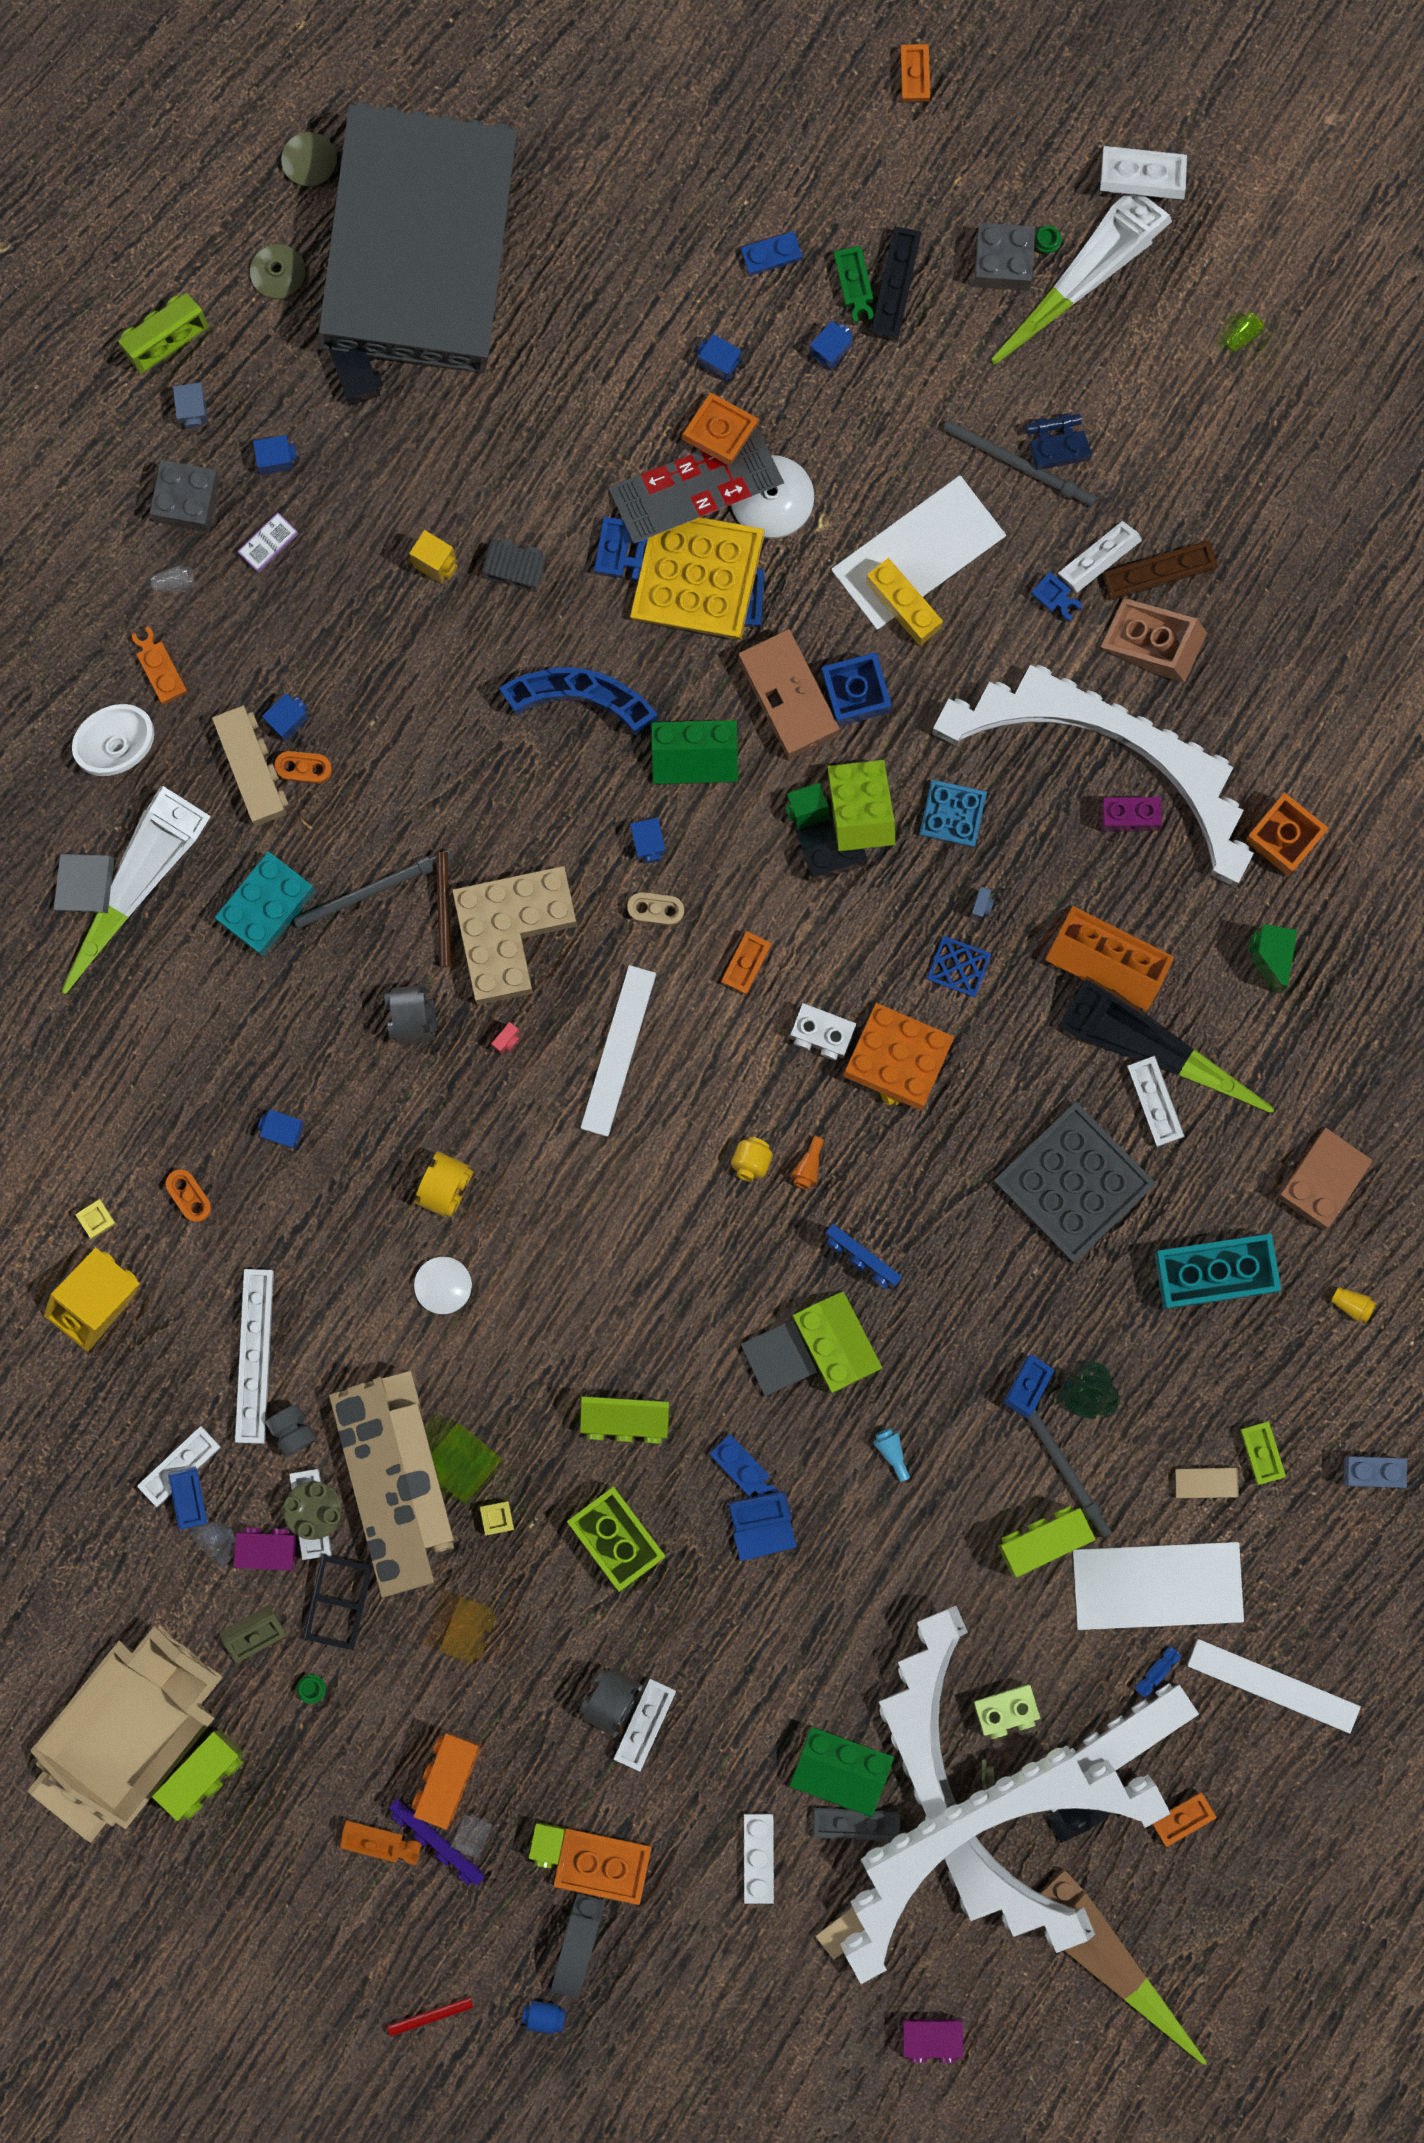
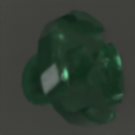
M1090 1362L1081 1371L1079 1376L1071 1377L1067 1380L1061 1394L1062 1400L1066 1402L1065 1406L1071 1412L1088 1419H1096L1097 1415H1103V1418L1110 1417L1116 1413L1120 1400L1118 1390L1110 1383L1111 1375L1109 1370L1097 1362ZM1090 1373H1095L1098 1377L1090 1376Z

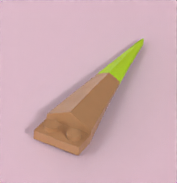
M1062 1869L1038 1893L1074 1909L1084 1907L1095 1932V1935L1089 1941L1064 1951L1194 2058L1206 2065L1204 2057L1087 1893ZM1045 1925L1039 1927V1929L1045 1934Z

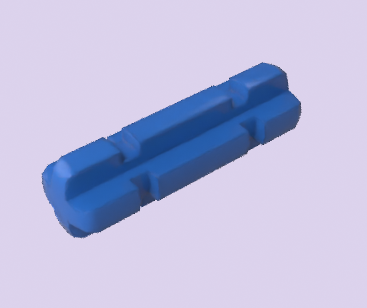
M1173 1647L1166 1649L1162 1654L1164 1657L1162 1659L1159 1658L1144 1675L1146 1678L1144 1680L1141 1679L1135 1686V1690L1141 1696L1148 1697L1154 1690L1153 1687L1158 1686L1172 1669L1171 1665H1175L1180 1660V1653Z

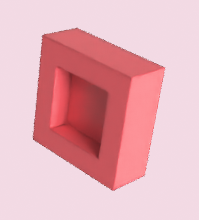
M509 1022L492 1042L493 1048L500 1054H503L505 1050L510 1052L520 1040L517 1037L520 1033L519 1029Z

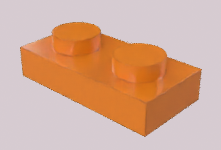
M929 44L901 45L902 102H930Z
M746 931L721 983L747 996L772 943Z
M1199 1792L1170 1809L1171 1814L1152 1825L1164 1846L1168 1847L1217 1817L1203 1793Z

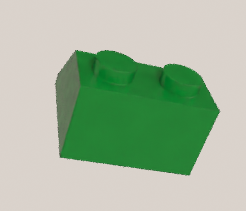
M1263 924L1258 931L1254 932V935H1251L1248 952L1253 953L1252 962L1274 993L1281 994L1289 984L1297 930Z

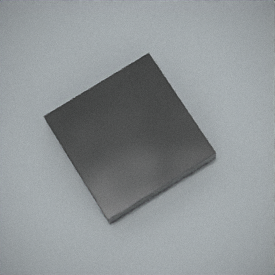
M60 854L54 910L58 912L108 913L115 857L110 855Z
M793 1320L741 1344L765 1397L817 1373Z

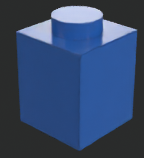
M831 321L811 343L809 354L831 371L852 347L853 338L851 337V331L843 324L839 323L837 325Z
M712 334L708 341L706 339L702 341L696 353L699 355V366L726 382L742 359V351L714 334Z
M287 435L253 441L260 475L294 469L293 460H297L295 443L290 444Z
M286 693L262 718L285 742L309 719L305 712L308 707L297 696L292 699Z
M658 817L630 824L638 861L644 860L645 864L660 861L661 856L666 855Z
M269 1109L267 1115H262L258 1131L261 1132L260 1137L263 1140L295 1150L305 1123L302 1120Z

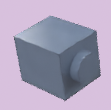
M194 383L173 386L176 415L180 426H185L187 429H195L201 427L203 423H208L205 392L202 384Z

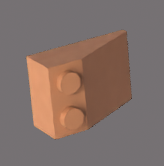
M1123 598L1101 648L1157 675L1185 683L1207 632L1197 618Z
M1325 1127L1281 1190L1277 1199L1324 1231L1330 1227L1373 1160Z

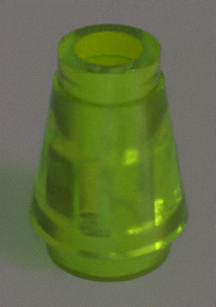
M1249 311L1246 315L1242 314L1224 340V343L1236 353L1261 335V330L1265 327V324L1252 311Z

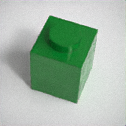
M820 783L787 793L789 804L785 805L786 813L790 822L795 820L798 830L831 819L829 806Z

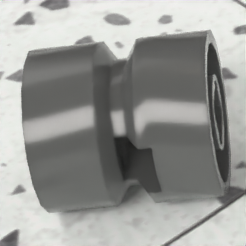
M298 1404L279 1412L265 1422L271 1434L279 1437L277 1444L285 1458L297 1453L317 1440L310 1425H304L305 1416Z

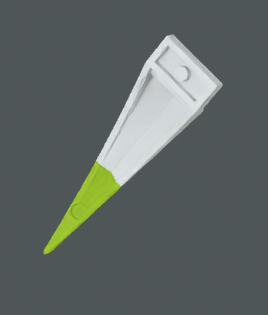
M1126 193L1112 205L1098 228L1055 286L1019 329L993 356V364L995 365L1153 244L1152 239L1172 222L1170 215L1146 196Z
M160 786L148 808L144 810L112 879L108 913L96 914L64 983L62 994L70 990L127 918L197 840L210 818L208 814L166 787Z

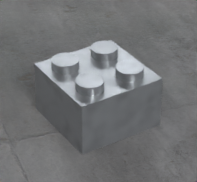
M979 223L974 287L1030 291L1033 272L1035 226Z
M161 460L150 510V516L154 523L209 532L220 482L217 471Z

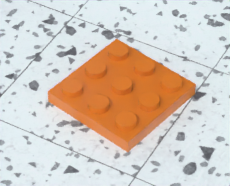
M876 1003L843 1077L922 1111L954 1036Z

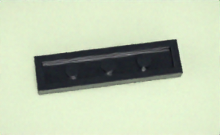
M894 226L871 336L895 341L899 339L921 231Z

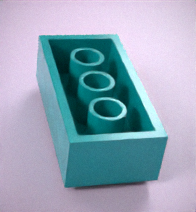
M1272 1234L1159 1250L1154 1253L1163 1310L1274 1294L1281 1291Z

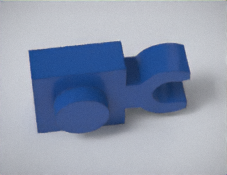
M1051 572L1043 578L1030 594L1051 613L1056 608H1059L1062 618L1068 622H1071L1073 617L1067 612V608L1073 606L1080 611L1083 607L1080 601L1066 597L1071 589Z

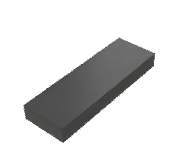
M817 1807L813 1809V1838L892 1841L901 1832V1811L875 1810L871 1818L849 1809Z

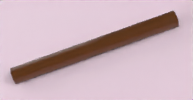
M436 852L440 966H451L448 852Z

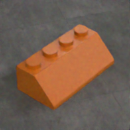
M1072 906L1045 960L1057 968L1064 969L1078 976L1083 981L1088 976L1110 990L1114 989L1135 1006L1148 1011L1165 979L1174 956Z

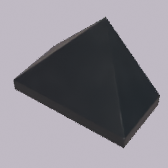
M1069 1808L1059 1809L1046 1818L1060 1843L1090 1830L1111 1815V1812Z

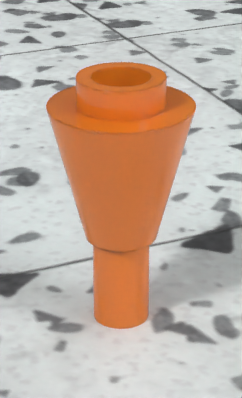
M817 1136L813 1137L808 1152L790 1175V1178L794 1180L793 1184L806 1190L817 1186L819 1154L824 1139Z

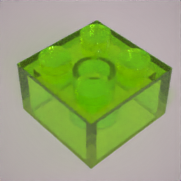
M459 1422L456 1423L431 1454L438 1482L467 1505L504 1461L500 1455Z

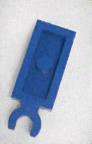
M731 1434L710 1453L711 1457L748 1496L754 1491L758 1493V1496L764 1495L767 1491L779 1492L776 1487L765 1484V1481L770 1477L769 1474Z

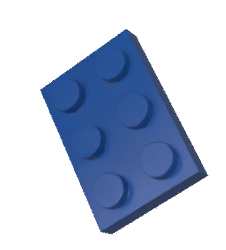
M832 1224L825 1234V1238L828 1240L826 1245L839 1255L842 1251L851 1257L849 1261L851 1265L861 1272L866 1269L874 1275L872 1281L884 1290L887 1287H890L892 1290L902 1278L901 1275L836 1225Z

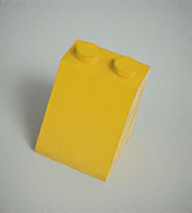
M95 1247L51 1293L44 1317L88 1352L133 1299L140 1283L132 1272L120 1268L110 1254L101 1252Z

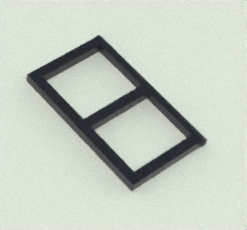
M325 1553L322 1554L303 1640L354 1650L373 1565L329 1556ZM326 1562L366 1571L359 1603L319 1595ZM317 1601L357 1610L350 1642L310 1634Z

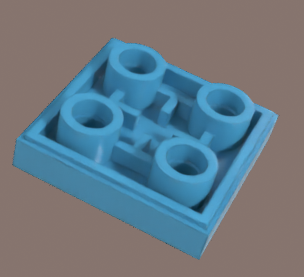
M931 780L919 836L975 848L987 792Z

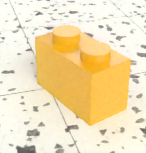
M426 530L423 531L409 553L413 567L440 584L446 578L451 579L458 567L455 564L457 559L454 548Z

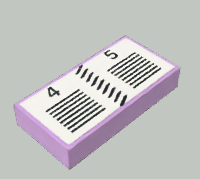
M277 513L238 553L259 573L298 535V532Z

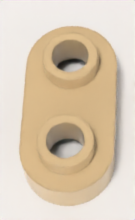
M641 892L634 894L629 899L627 905L630 917L642 923L673 926L678 924L684 916L683 903L674 896ZM639 904H645L647 911L639 913L636 908ZM668 907H672L676 911L671 917L665 914V910Z

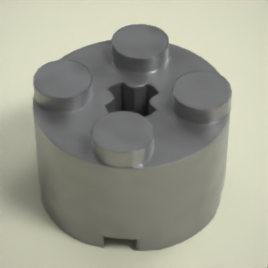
M428 984L393 988L391 992L385 993V1005L387 1010H391L392 1021H388L390 1038L395 1037L399 1045L434 1041L436 1039L431 1034V1032L437 1031L434 1002L433 1000H427L426 993L431 992Z
M610 1669L608 1672L602 1670L594 1683L597 1689L592 1698L590 1696L586 1697L580 1712L584 1713V1721L616 1737L619 1733L614 1731L618 1725L624 1727L639 1700L638 1697L634 1696L636 1689L642 1692L643 1686L614 1669Z

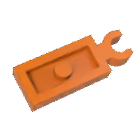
M147 626L145 627L148 633L146 640H139L135 633L132 634V639L139 648H143V651L136 655L162 705H165L188 692L162 641L154 645L155 635L151 628Z
M346 1821L340 1848L397 1863L398 1858H402L408 1864L417 1865L422 1844L418 1841H402L403 1835Z

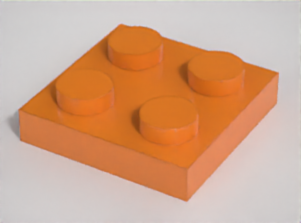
M710 392L683 432L682 440L731 466L757 427L759 419Z

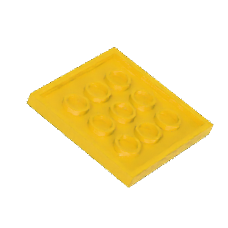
M699 517L649 537L630 618L634 621L741 640L765 530Z

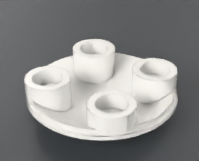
M437 1257L427 1261L419 1269L415 1277L414 1289L418 1301L424 1308L436 1314H449L459 1310L466 1304L471 1294L472 1282L468 1270L462 1263L449 1257Z

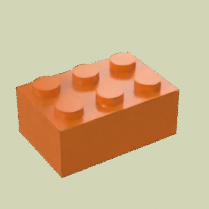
M450 1731L445 1733V1736L441 1735L438 1737L433 1749V1753L437 1754L434 1764L430 1763L427 1765L422 1781L427 1782L424 1791L417 1792L411 1809L416 1810L415 1818L446 1830L451 1826L482 1745L481 1743Z

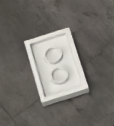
M1104 146L1100 191L1184 200L1187 155Z

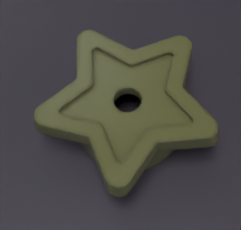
M986 1759L982 1760L983 1791L996 1785L995 1766H988Z

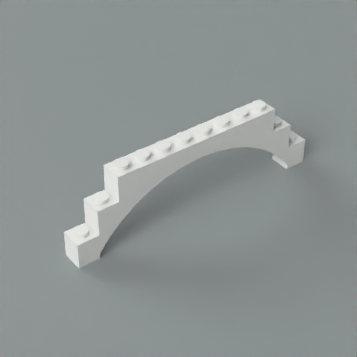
M1041 665L1036 667L1029 666L1015 694L1011 693V688L1003 683L996 682L993 684L989 682L974 711L970 710L971 706L960 699H955V701L948 699L933 727L932 734L955 746H958L960 740L992 728L1019 723L1049 722L1092 730L1115 739L1136 751L1156 766L1174 784L1190 806L1208 845L1213 866L1210 875L1234 888L1238 885L1254 853L1249 851L1250 847L1241 841H1229L1244 810L1238 808L1239 804L1230 798L1224 797L1223 800L1219 798L1233 769L1232 766L1228 765L1229 761L1219 755L1212 757L1204 753V749L1196 743L1188 742L1186 744L1178 740V735L1170 730H1158L1152 726L1153 723L1150 720L1141 716L1135 718L1127 714L1128 710L1121 705L1113 703L1111 706L1101 701L1102 697L1095 692L1088 690L1085 693L1077 689L1076 683L1067 678L1060 680L1052 676V672Z
M957 1606L917 1622L919 1638L922 1643L927 1645L928 1649L898 1662L900 1666L899 1675L902 1681L908 1685V1689L879 1701L881 1706L880 1715L883 1721L888 1723L890 1727L893 1746L896 1750L900 1751L903 1758L904 1772L907 1777H911L915 1787V1798L923 1806L926 1813L925 1820L934 1819L943 1814L948 1807L957 1805L944 1770L938 1725L944 1676L960 1636L968 1633ZM976 1836L957 1847L943 1859L949 1868L950 1882L954 1887H957L960 1894L961 1908L969 1916L970 1921L1002 1909L1004 1925L1008 1930H1011L1013 1937L1045 1925L1046 1939L1050 1946H1054L1056 1953L1087 1942L1095 1935L1084 1907L1074 1909L1032 1890L1001 1866L984 1848Z
M1068 1746L1056 1748L1047 1757L1038 1762H1031L1025 1765L1020 1772L1011 1777H1003L996 1782V1785L989 1789L974 1793L969 1800L960 1805L948 1807L940 1816L921 1822L918 1828L909 1833L897 1835L889 1844L870 1850L865 1857L861 1858V1861L875 1888L859 1893L854 1900L850 1901L865 1930L860 1933L851 1934L844 1942L840 1943L859 1982L863 1984L887 1970L884 1960L889 1940L904 1907L926 1876L957 1847L977 1834L1002 1822L1026 1814L1052 1809L1080 1808L1117 1813L1141 1821L1146 1828L1171 1814L1149 1775L1137 1777L1128 1786L1123 1787L1116 1771L1108 1760L1092 1765L1088 1771L1083 1773Z

